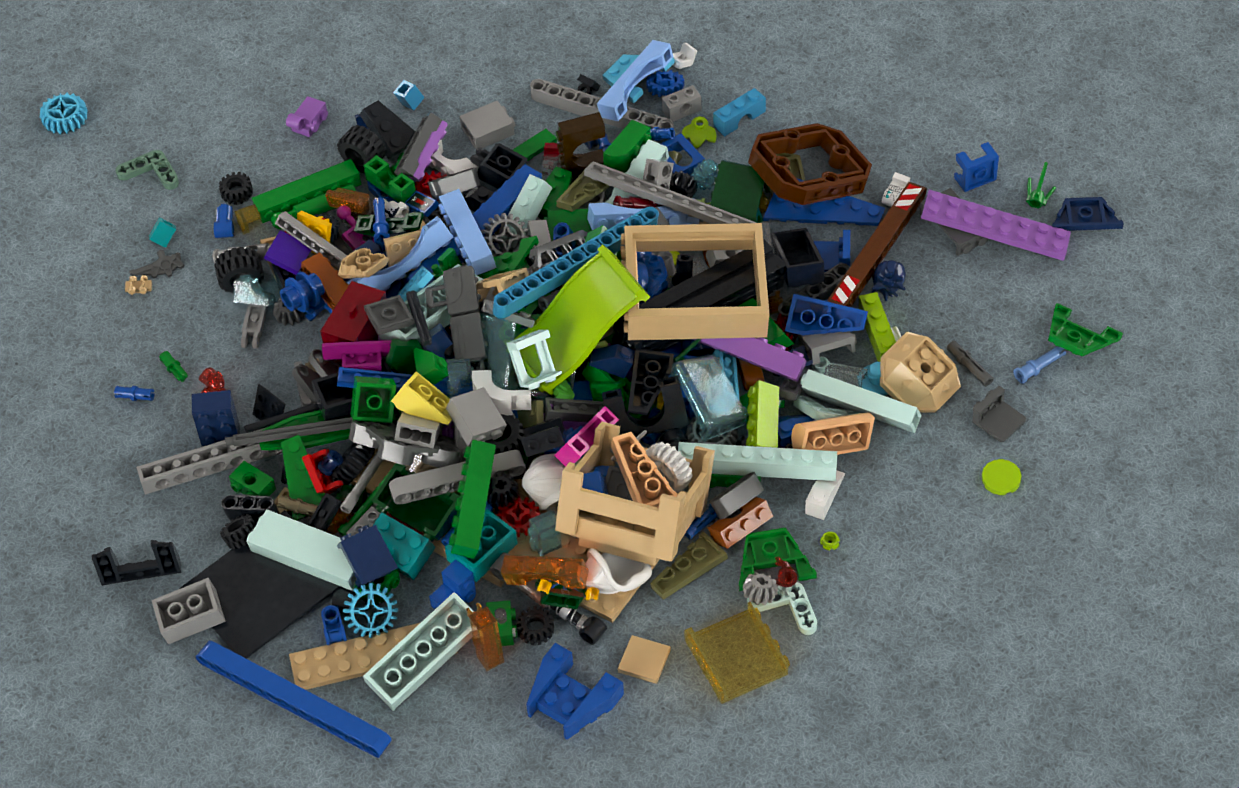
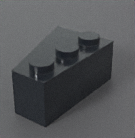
M379 100L364 108L359 114L368 129L381 139L388 159L405 150L415 133L414 129Z

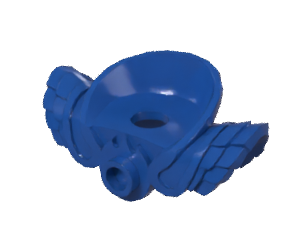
M637 252L638 283L649 294V299L668 288L666 266L663 258L652 255V252Z

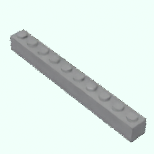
M286 211L278 215L276 225L315 253L320 252L329 259L333 266L340 269L341 261L347 256Z

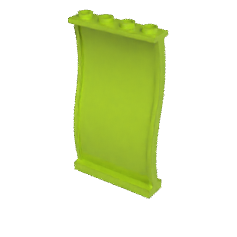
M603 244L597 249L599 253L586 262L564 284L547 309L535 321L533 327H528L515 338H520L537 330L549 331L550 337L545 340L555 371H562V374L556 376V380L545 383L544 381L540 383L538 389L541 392L546 391L552 395L554 393L552 389L569 377L585 361L604 334L623 314L638 302H646L650 298L649 294L613 252ZM535 344L519 351L528 376L536 378L540 375L542 368Z

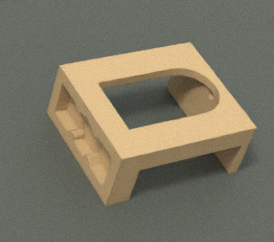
M527 268L495 274L476 283L477 291L481 295L479 302L483 301L484 298L486 299L491 287H495L493 295H497L529 276Z

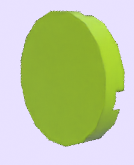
M998 459L986 464L983 468L981 479L984 487L991 493L1006 495V493H1013L1018 489L1022 476L1016 464L1009 460Z

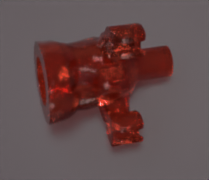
M206 368L199 376V381L207 386V388L204 387L201 393L226 390L224 388L225 380L223 375L219 371L216 372L214 368Z
M776 557L775 564L782 567L778 572V578L775 579L777 586H793L797 582L795 569L788 562L782 560L781 557Z

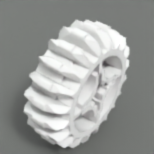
M660 442L653 444L646 450V454L656 464L662 476L667 479L673 491L679 493L689 485L693 477L691 473L692 468L689 467L690 463L685 460L686 457L682 456L681 451L678 452L675 446L671 447L669 443L664 444Z

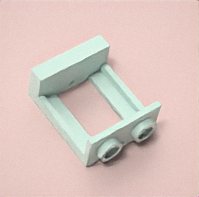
M537 330L506 343L520 387L529 388V390L540 387V383L544 381L545 383L556 380V376L562 374V371H555L545 340L550 337L548 330ZM535 344L542 368L540 375L536 378L528 376L519 351Z

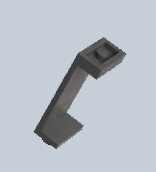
M951 188L941 192L942 194L959 198ZM925 201L920 203V215H922ZM938 224L956 244L957 256L963 253L967 254L973 248L983 246L988 241V238Z

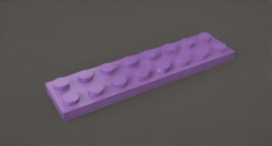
M932 190L928 191L921 219L1062 261L1065 259L1071 234L1070 231L1052 227L1045 223Z

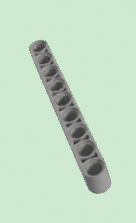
M535 79L530 83L531 98L536 102L581 116L599 112L597 103L601 99L600 97L542 79ZM627 106L628 111L619 121L602 118L604 123L622 129L631 120L649 126L650 129L654 127L674 128V124L670 119Z

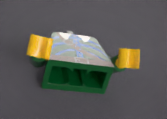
M561 561L554 562L553 567H549L547 572L541 574L535 582V588L541 592L540 604L578 609L583 598L586 600L591 598L598 600L599 589L594 587L586 588L578 578L577 572L565 569V564Z

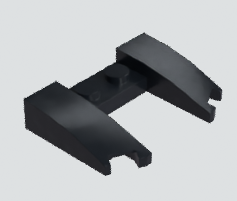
M151 540L155 560L126 563L124 565H119L111 547H107L104 551L93 554L92 561L102 586L181 573V562L173 542Z

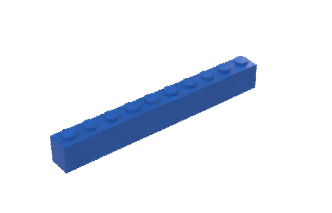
M526 164L516 170L514 175L509 180H506L503 186L495 191L472 214L480 231L487 230L483 224H490L488 219H494V215L498 214L501 218V214L506 213V216H508L529 174L542 179V173ZM501 223L494 228L492 235L501 227ZM454 238L451 239L447 246L437 249L432 257L423 260L421 265L407 277L408 282L422 266L432 273L431 266L434 264L440 265L437 259L449 247L455 250L461 264L465 262ZM434 277L426 284V286L435 281Z

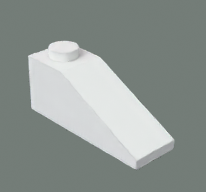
M836 470V481L817 480L806 499L805 514L822 520L825 519L845 473Z

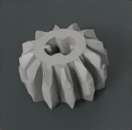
M755 572L753 575L749 574L743 584L744 597L749 598V602H756L757 605L759 603L766 605L767 602L772 603L778 591L776 580L771 579V575L766 576L764 573L758 574Z

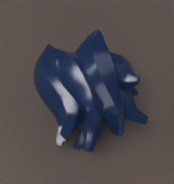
M894 260L881 262L872 275L874 286L871 293L879 290L885 301H887L888 295L890 297H897V290H905L903 286L906 277L904 266Z

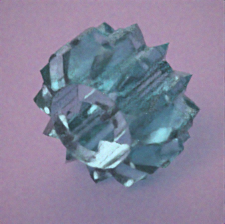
M703 159L702 163H698V166L693 168L694 172L691 176H694V180L698 182L697 186L700 189L710 190L712 186H715L714 179L718 175V164L711 159Z

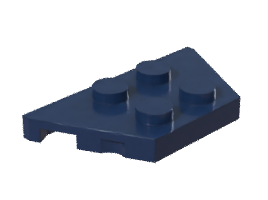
M1103 197L1065 198L1052 227L1067 231L1123 229L1124 223L1122 220L1117 219L1115 211L1107 205Z

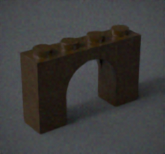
M600 112L558 123L556 136L559 143H557L559 154H561L558 155L560 166H562L560 168L572 172V179L574 176L581 174L593 161L604 165V152L602 149L584 154L573 153L578 146L585 142L606 137L605 124Z

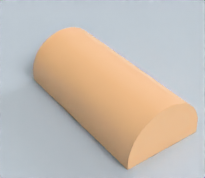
M865 412L795 424L791 435L793 449L837 451V455L867 450L870 444L875 417L871 413Z

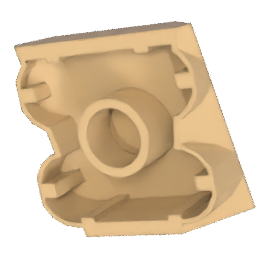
M361 248L342 259L338 275L342 279L367 278L385 267L390 258L381 253L372 254L370 249Z

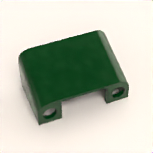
M722 160L718 164V175L714 179L715 187L714 191L711 192V203L709 205L756 223H762L763 218L759 210L763 187L766 193L770 192V187L752 166Z

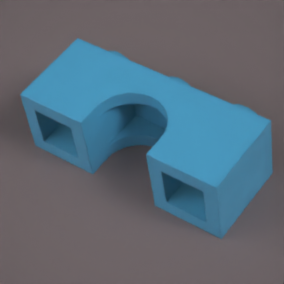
M753 88L713 112V127L725 137L738 129L739 121L744 115L753 120L766 112V97Z

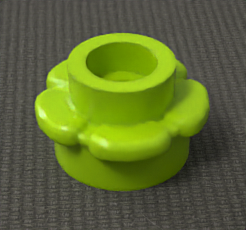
M829 531L823 534L820 544L823 545L825 550H835L839 547L840 539L836 533Z

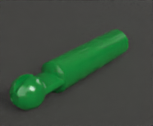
M351 183L293 206V210L287 213L297 219V213L300 211L313 216L314 214L320 215L358 200V194ZM281 211L274 213L271 217L272 226L276 229H282L275 224L278 215L283 213Z

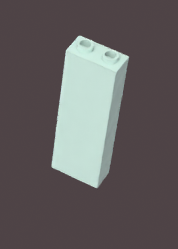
M809 369L807 374H804L801 379L802 389L808 396L860 413L869 412L878 421L912 433L916 432L922 416L917 407Z
M267 509L260 516L256 527L247 537L246 542L252 552L351 591L356 586L355 581L357 578L342 549L337 547L339 542H341L340 537Z

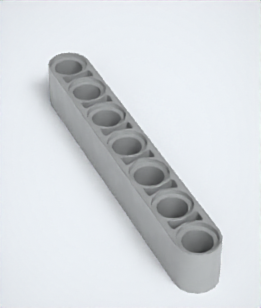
M511 450L494 454L491 478H496V474L499 477L503 476L504 473L507 475V478L510 476L516 477L526 471L520 451ZM466 461L393 479L389 483V488L396 504H405L446 494L448 491H458L460 480L463 481L464 475H461L462 465Z

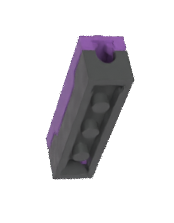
M432 112L425 115L394 173L397 176L403 173L413 180L414 183L420 182L425 175L424 169L432 161V154L439 148L438 142L443 139L447 132L445 129L448 124Z
M545 398L543 403L544 422L561 416L565 430L570 427L575 429L580 425L584 427L604 407V404L601 401Z

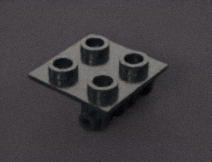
M258 384L253 415L259 420H263L284 413L286 404L262 385Z

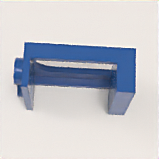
M682 133L673 137L674 139H668L661 143V145L667 147L668 152L685 150L693 160L688 166H679L669 156L667 162L674 163L672 174L675 171H683L684 173L688 172L690 176H698L705 171V158Z

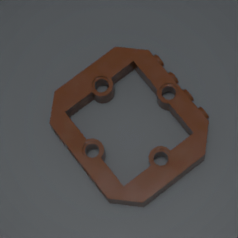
M818 123L758 134L748 161L777 197L800 205L863 193L872 164L842 131ZM821 146L830 156L828 164L832 168L842 169L844 173L836 174L827 171L822 173L821 178L799 182L789 171V159L784 156H776V154H793L797 150Z

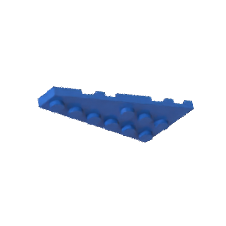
M774 193L764 214L763 221L780 220L779 222H786L790 220L798 221L799 223L827 224V222H834L838 225L855 223L856 225L879 226L885 208L851 196L800 205L779 198Z

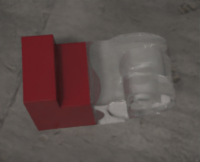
M545 143L543 176H549L556 166L560 167L558 155L561 154L558 152L557 143Z

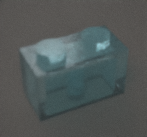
M551 510L529 519L530 528L527 530L531 538L529 543L533 551L536 550L541 557L562 548L560 532L555 531L556 518Z

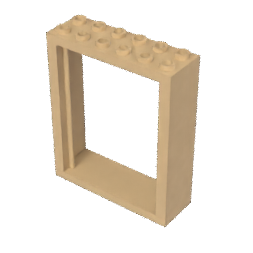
M762 223L624 226V233L621 234V245H624L620 247L621 263L637 282V252L752 250L757 306L645 309H639L638 302L623 314L624 333L628 332V340L767 337L769 303Z

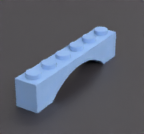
M652 40L597 103L602 118L619 121L628 111L627 99L632 89L646 76L665 68L673 59L670 43Z
M589 203L587 220L592 230L602 225L610 229L642 209L626 208L610 203ZM666 206L658 207L670 225L699 224V219L696 217H690L685 213L674 211Z
M436 216L422 227L415 246L401 261L391 267L379 270L370 277L353 278L347 283L350 284L351 281L386 291L390 288L391 283L404 278L406 272L417 268L422 260L432 257L437 249L447 246L454 237L443 221Z

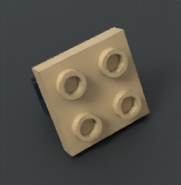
M419 230L410 233L403 231L391 234L389 238L383 239L386 255L390 258L388 261L389 267L398 263L409 254L421 232Z

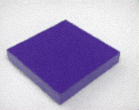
M280 230L265 254L264 259L296 275L301 270V262L308 258L312 250L293 236Z

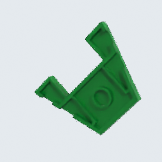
M537 236L521 239L519 250L516 252H506L500 256L493 257L496 268L477 276L486 279L495 274L522 269L525 264L524 259L529 257L532 247L534 245L537 246L539 243Z
M1056 303L1048 341L1056 346L1067 349L1075 355L1085 356L1121 340L1123 333L1109 326L1101 334H1097L1067 320L1071 315L1072 309Z
M786 527L749 533L745 540L739 591H743V584L749 574L753 575L754 570L795 564L799 581L816 579L817 572L811 567L807 557L799 550L798 544Z

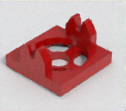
M323 449L302 457L316 493H333L337 491V488L344 485L342 480L333 482L331 476H326L317 468L318 463L324 460L323 457L327 456L329 449Z

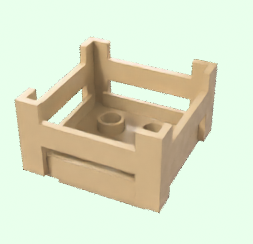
M601 422L595 429L594 444L576 467L575 463L569 462L563 469L555 531L579 537V546L593 548L601 552L656 566L660 559L672 562L678 552L680 540L696 517L701 518L706 510L715 450L695 446L693 460L685 458L690 463L689 467L692 468L691 473L693 475L689 483L688 492L680 491L677 493V497L662 493L659 508L582 488L585 473L594 472L596 467L602 465L615 466V462H617V460H611L615 455L610 452L612 438L619 436L620 426Z

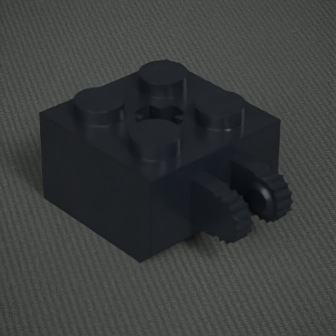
M500 143L495 144L490 152L483 148H477L476 154L470 157L471 162L479 167L477 171L479 179L496 189L501 188L503 183L509 180L516 170L526 164L528 159Z

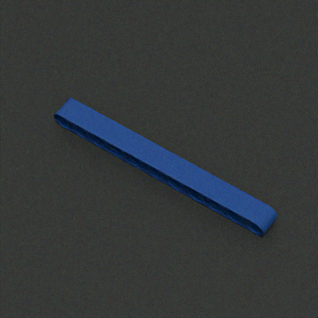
M209 640L196 655V659L201 665L374 757L379 758L392 741L391 737L383 730Z

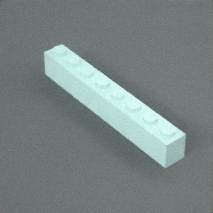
M679 442L678 452L681 451L682 456L693 460L695 446L715 450L712 474L747 475L755 472L757 476L836 481L837 451Z

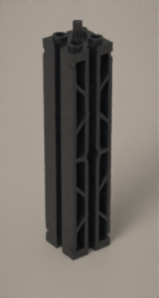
M764 239L767 292L769 295L774 290L783 287L784 277L782 275L785 274L786 264L779 255L775 256L773 254V248ZM743 250L643 302L639 305V309L737 307L752 298L756 300L753 251ZM622 315L614 323L612 345L619 344L634 351L638 348L662 352L685 340H628V332L624 333V317Z

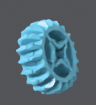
M68 92L65 95L60 93L59 96L53 95L52 99L47 98V102H43V107L40 108V119L44 127L48 131H52L53 134L57 131L60 135L64 131L68 134V131L74 132L75 128L80 129V124H85L88 110L80 96H75L74 93L69 95Z
M369 583V589H365V585H361L362 591L359 592L356 587L353 589L356 593L355 596L350 593L348 594L352 601H344V604L348 605L349 609L345 608L343 612L350 614L345 616L344 620H352L348 627L351 628L355 625L356 627L353 631L355 634L361 629V637H364L367 631L369 632V638H372L374 631H376L377 635H380V629H383L385 633L388 632L385 627L387 624L390 627L394 626L390 619L397 620V616L392 615V612H398V608H392V605L397 604L396 600H389L394 596L393 593L385 595L388 588L385 587L382 591H379L380 584H377L376 588L373 589V584ZM367 594V603L362 607H354L357 600ZM374 594L381 596L385 600L387 607L376 606ZM370 600L371 604L374 605L373 608L376 607L377 610H380L372 613L371 621L368 612L360 611L369 608ZM387 613L383 622L374 626L375 617L378 614ZM354 614L365 615L368 627L358 623Z

